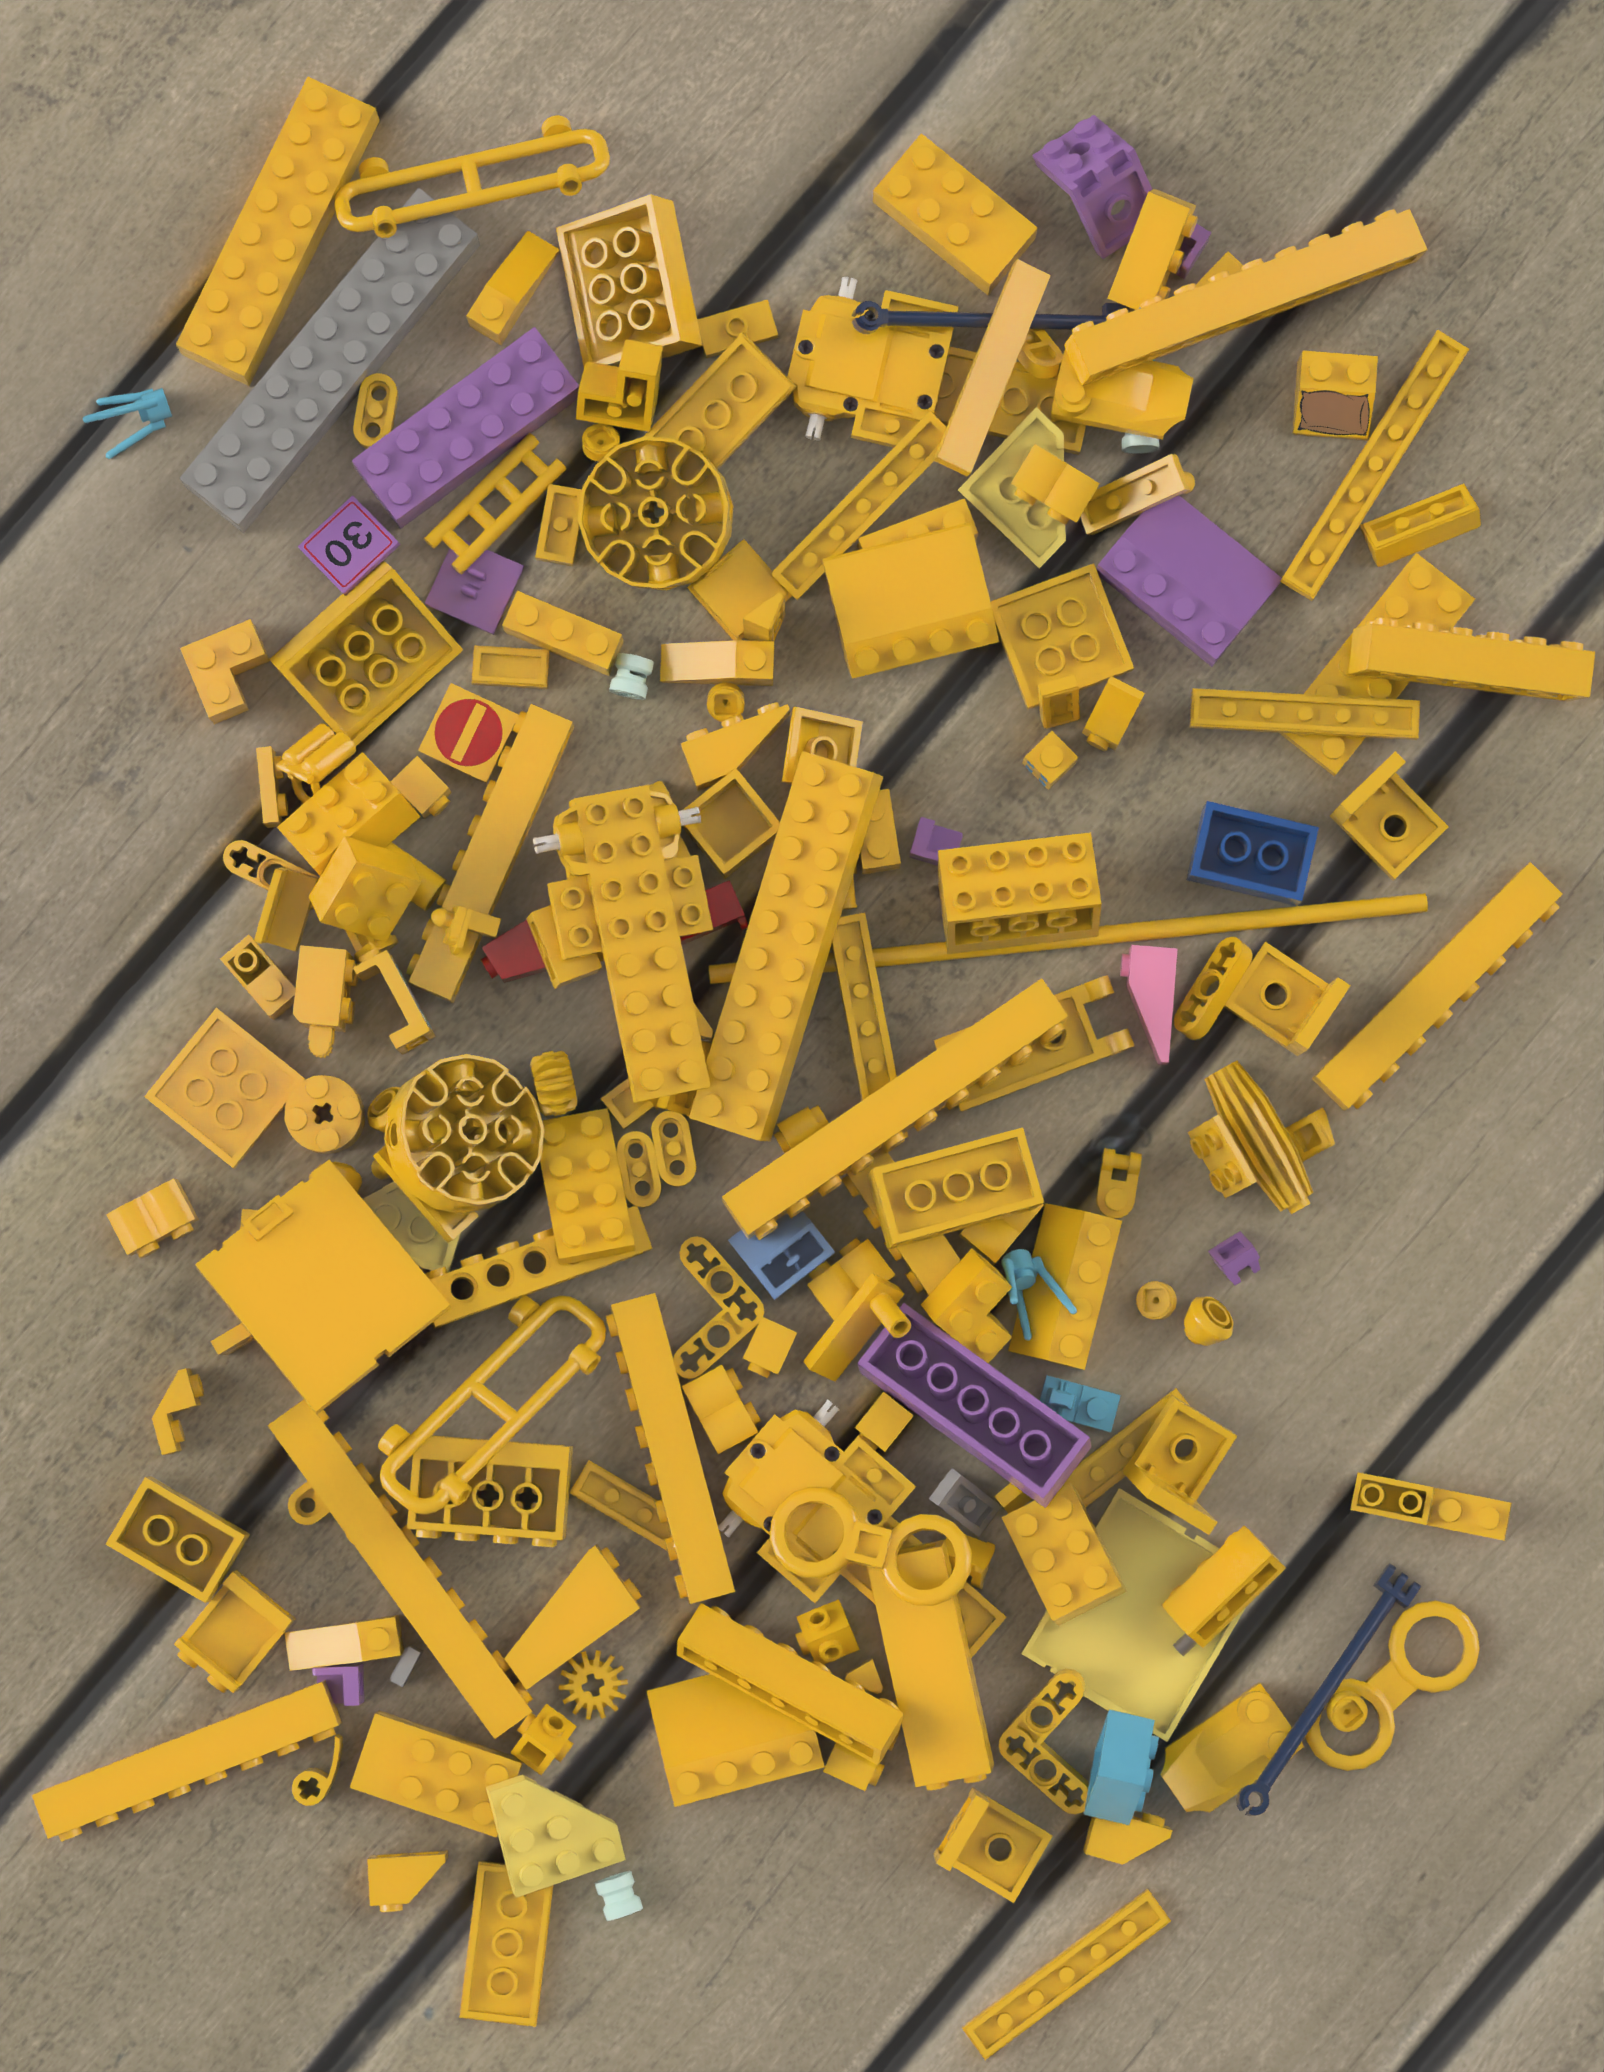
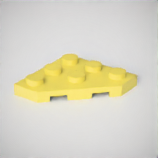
M1036 407L967 479L958 491L1040 569L1066 541L1065 525L1049 516L1047 512L1050 507L1037 500L1033 506L1016 496L1014 493L1018 487L1011 483L1034 444L1064 461V433Z
M394 1181L371 1195L362 1198L419 1267L432 1271L446 1267L447 1273L450 1272L461 1233L453 1241L447 1243Z
M525 1775L486 1787L510 1884L516 1898L626 1860L617 1824L612 1819L602 1814L599 1815L583 1807L580 1803L537 1784L536 1781Z

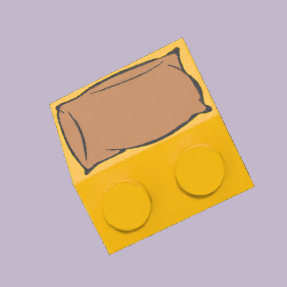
M1302 351L1297 361L1292 435L1368 440L1376 393L1378 356Z

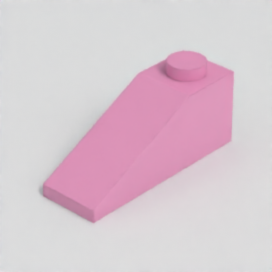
M1131 945L1129 954H1122L1120 976L1127 977V990L1158 1065H1167L1170 1054L1177 949Z

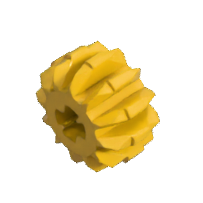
M564 1051L543 1052L542 1055L532 1057L530 1067L540 1112L544 1116H558L575 1110L578 1101L568 1055Z

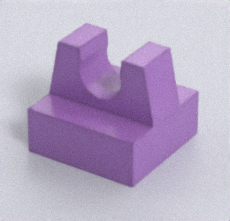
M1241 1231L1208 1251L1214 1263L1234 1285L1241 1282L1238 1272L1248 1266L1253 1273L1261 1270L1258 1262L1260 1256Z

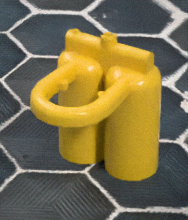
M320 723L283 753L282 760L277 763L276 768L287 773L288 778L291 779L296 796L304 804L310 797L304 792L301 782L304 781L310 784L314 795L321 789L319 782L355 754L356 747L348 735L342 732L335 735L329 726Z

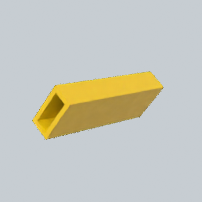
M945 1540L899 1549L897 1553V1568L900 1577L907 1585L916 1589L930 1590L941 1586L950 1578L952 1569ZM867 1566L899 1711L903 1712L902 1728L915 1787L926 1786L927 1790H937L949 1786V1781L964 1779V1783H974L986 1779V1774L991 1773L993 1770L994 1760L957 1594L950 1600L934 1606L912 1605L898 1598L886 1585L881 1569Z

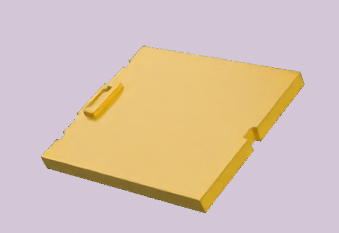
M330 1159L312 1172L306 1183L301 1181L282 1197L279 1195L275 1196L242 1222L243 1227L225 1240L219 1251L214 1249L195 1264L203 1277L316 1414L320 1413L379 1366L376 1360L384 1353L390 1357L451 1308L449 1302Z

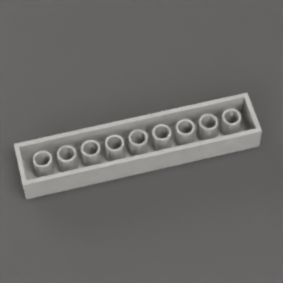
M418 187L403 207L433 201L434 199ZM445 213L397 224V231L393 236L389 238L377 237L181 475L180 480L184 486L242 533H245L359 394L363 380L378 371L478 249L480 242L477 233L452 213Z

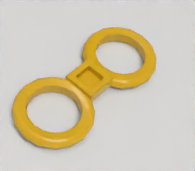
M808 1487L794 1492L778 1506L771 1520L770 1542L775 1557L788 1571L803 1578H823L839 1572L849 1562L881 1569L886 1585L898 1598L912 1605L934 1606L948 1601L964 1587L971 1572L972 1551L966 1535L954 1522L940 1515L919 1514L903 1520L893 1530L859 1522L855 1508L842 1494L829 1488ZM812 1503L826 1504L834 1508L841 1515L844 1524V1539L839 1549L830 1558L819 1562H806L797 1558L789 1549L786 1540L787 1525L792 1515L801 1507ZM923 1530L936 1531L945 1535L952 1542L956 1553L955 1568L950 1578L941 1586L930 1590L916 1589L907 1585L900 1577L897 1568V1553L902 1543L912 1534Z
M1437 1600L1417 1603L1402 1612L1391 1629L1388 1642L1390 1659L1365 1682L1353 1678L1344 1679L1334 1693L1335 1695L1341 1691H1353L1372 1704L1377 1712L1379 1721L1376 1739L1369 1748L1361 1753L1352 1755L1337 1753L1326 1745L1321 1736L1319 1726L1320 1714L1305 1736L1314 1755L1329 1767L1345 1771L1365 1769L1380 1760L1390 1747L1395 1730L1393 1711L1417 1689L1430 1693L1449 1691L1465 1682L1476 1667L1480 1651L1477 1630L1467 1614L1453 1604ZM1432 1616L1446 1618L1456 1625L1462 1635L1464 1646L1461 1660L1457 1666L1447 1674L1436 1677L1421 1675L1413 1669L1406 1658L1404 1648L1406 1635L1411 1627L1421 1619Z

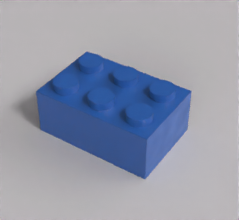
M1207 801L1203 806L1186 880L1298 906L1303 900L1319 827Z

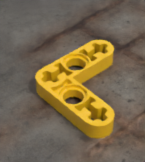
M698 1236L690 1237L684 1241L679 1252L680 1260L723 1310L684 1343L674 1354L673 1360L677 1374L687 1379L697 1378L753 1330L759 1324L761 1317L764 1316V1305L758 1296L712 1244L705 1238ZM691 1244L696 1247L703 1244L707 1248L703 1255L710 1264L715 1257L721 1263L710 1269L704 1279L701 1278L698 1272L705 1268L696 1260L690 1263L686 1259L690 1255L687 1248ZM720 1271L729 1273L733 1278L732 1288L723 1294L715 1292L711 1287V1278ZM739 1286H742L746 1293L739 1297L746 1304H750L753 1301L758 1306L754 1310L757 1317L753 1321L748 1318L741 1321L737 1317L741 1310L734 1301L730 1307H727L723 1302L732 1297ZM716 1325L726 1327L730 1333L729 1342L720 1348L713 1347L707 1337L708 1331ZM701 1338L705 1348L714 1353L715 1356L708 1361L707 1356L704 1354L697 1361L700 1368L696 1372L691 1369H687L684 1372L680 1368V1365L684 1362L680 1356L684 1352L692 1355L700 1349L694 1345V1342Z
M1063 1669L1046 1683L1006 1727L999 1739V1750L1011 1765L1063 1811L1069 1814H1079L1085 1810L1089 1782L1044 1742L1080 1702L1085 1692V1682L1081 1674L1073 1669ZM1061 1680L1063 1683H1068L1070 1680L1075 1683L1073 1691L1076 1694L1066 1693L1057 1705L1053 1699L1061 1688L1059 1681ZM1047 1693H1049V1695H1050V1697H1051L1052 1699H1050L1049 1697H1046L1045 1695H1046ZM1037 1706H1045L1052 1712L1053 1720L1048 1725H1038L1033 1721L1031 1711ZM1009 1736L1014 1739L1022 1736L1025 1739L1022 1746L1030 1754L1034 1747L1039 1750V1752L1033 1755L1029 1765L1023 1762L1026 1760L1027 1754L1022 1749L1016 1748L1013 1751L1009 1748L1011 1742L1010 1738H1008ZM1043 1759L1050 1760L1056 1766L1055 1776L1049 1779L1041 1778L1036 1773L1035 1764ZM1063 1773L1068 1776L1064 1784L1070 1790L1074 1791L1078 1787L1082 1789V1802L1077 1799L1073 1800L1072 1803L1068 1801L1067 1796L1069 1792L1061 1784L1057 1791L1052 1788L1059 1782Z

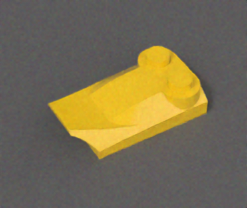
M1065 349L1055 388L1051 419L1163 440L1164 434L1171 427L1185 420L1194 378L1184 373L1178 366L1151 360L1081 386Z
M1258 1682L1165 1747V1762L1160 1775L1186 1812L1204 1811L1210 1813L1235 1796L1241 1788L1251 1785L1259 1778L1292 1727L1261 1683ZM1301 1742V1744L1298 1746V1748L1296 1749V1751L1294 1752V1754L1292 1755V1757H1293L1298 1751H1300L1302 1748H1304V1745L1302 1744V1742Z

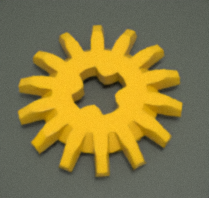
M600 1650L595 1651L594 1660L588 1659L586 1651L580 1652L583 1662L578 1664L571 1658L568 1662L574 1668L572 1673L565 1670L561 1671L560 1675L568 1678L569 1682L568 1684L559 1685V1691L569 1690L570 1696L562 1701L564 1705L573 1700L576 1702L577 1705L572 1711L574 1715H577L581 1708L587 1709V1720H591L593 1710H598L601 1719L606 1718L604 1707L609 1706L616 1712L619 1708L613 1702L614 1698L617 1697L623 1700L626 1698V1694L618 1691V1686L628 1685V1679L618 1680L617 1674L625 1669L620 1665L613 1670L610 1664L615 1657L611 1654L606 1662L600 1661ZM594 1674L596 1679H603L604 1686L599 1688L600 1694L598 1696H593L591 1691L584 1692L582 1689V1685L587 1683V1675Z

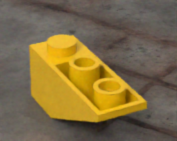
M774 702L757 709V716L744 720L743 715H739L721 723L723 728L709 733L707 728L688 734L686 736L687 741L681 743V747L697 791L715 785L735 768L740 771L789 717L790 708L788 704L780 707L778 702Z

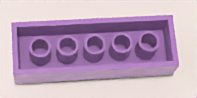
M533 327L352 460L353 465L401 529L519 443L528 433L534 432L575 402L578 398L579 385L538 330Z
M903 1303L900 1309L911 1322L909 1332L903 1337L895 1338L884 1328L857 1363L861 1374L1046 1508L1090 1450V1437Z

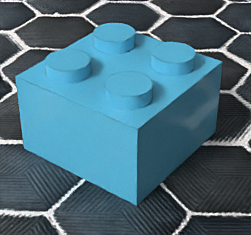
M1109 1709L1094 1750L1084 1815L1129 1825L1134 1811H1142L1146 1792L1149 1793L1153 1778V1770L1149 1769L1151 1759L1154 1760L1159 1740L1158 1736L1152 1735L1155 1720Z

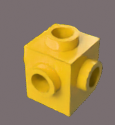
M839 1599L796 1616L802 1632L795 1634L803 1655L811 1653L814 1661L824 1665L860 1650Z
M545 1704L537 1716L531 1712L519 1726L517 1731L522 1734V1737L510 1753L539 1775H542L554 1758L561 1762L574 1743L568 1740V1738L577 1726L565 1718L564 1715L554 1710L548 1704Z

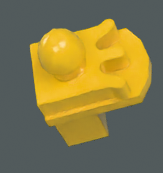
M459 905L453 906L451 912H448L447 909L439 908L431 914L432 922L441 928L442 926L447 927L442 942L451 945L450 953L456 956L463 948L467 930L493 938L497 935L501 921L500 918Z

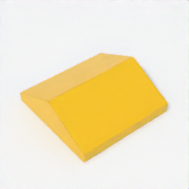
M793 707L782 782L792 785L802 751L856 767L863 721Z

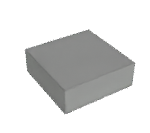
M414 1645L407 1646L390 1677L391 1682L401 1687L405 1686L424 1650Z

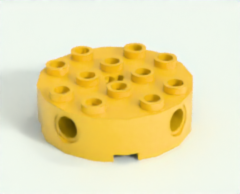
M644 436L615 446L595 465L580 492L578 522L587 550L607 573L637 588L668 591L697 581L718 563L731 537L734 506L725 478L706 455L673 438ZM654 505L664 510V516L659 517L658 523L648 518V513L653 512L655 509Z
M470 1054L440 1059L403 1084L387 1110L384 1140L391 1167L411 1194L434 1209L458 1214L488 1209L507 1199L525 1185L530 1174L535 1171L541 1160L544 1126L537 1100L527 1086L523 1087L516 1077L508 1073L509 1069L496 1060Z

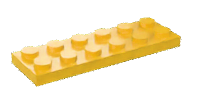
M1415 553L1356 628L1365 626L1366 621H1375V618H1390L1399 620L1398 627L1413 625V623L1418 622L1436 625L1435 631L1437 632L1440 630H1450V627L1455 626L1475 601V598L1418 553ZM1352 633L1304 693L1309 695L1397 699L1409 682L1348 674ZM1279 733L1334 777L1366 738Z

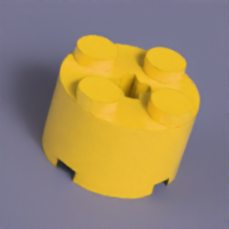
M318 1075L302 1081L293 1089L286 1102L284 1121L291 1136L301 1146L319 1154H332L351 1147L358 1140L365 1125V1110L359 1094L346 1082L333 1076ZM331 1105L330 1113L334 1116L331 1122L324 1120L319 1124L320 1116L317 1114V1111L320 1108L327 1109Z

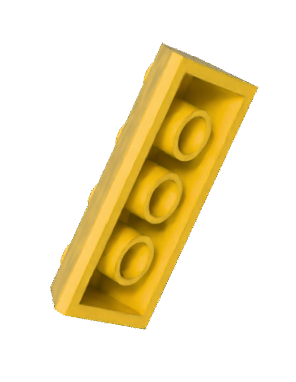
M1045 1203L1032 1258L1041 1257L1045 1269L1077 1308V1313L1071 1314L1038 1273L1034 1285L1023 1290L1032 1338L1029 1341L1025 1340L1017 1313L1008 1348L1009 1352L1085 1370L1122 1220Z

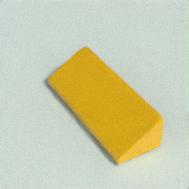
M1461 484L1361 524L1360 529L1374 562L1378 567H1382L1480 527V510L1465 484Z
M778 592L743 618L745 639L750 641H775L785 618L784 594Z

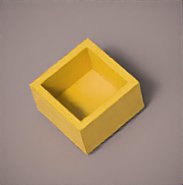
M737 768L683 809L699 808L700 813L691 815V817L701 815V823L684 825L682 827L724 880L773 842L780 824L779 820Z
M344 836L312 889L309 898L321 923L386 942L422 881L410 856Z

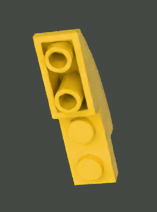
M1357 1472L1350 1510L1505 1541L1512 1503Z

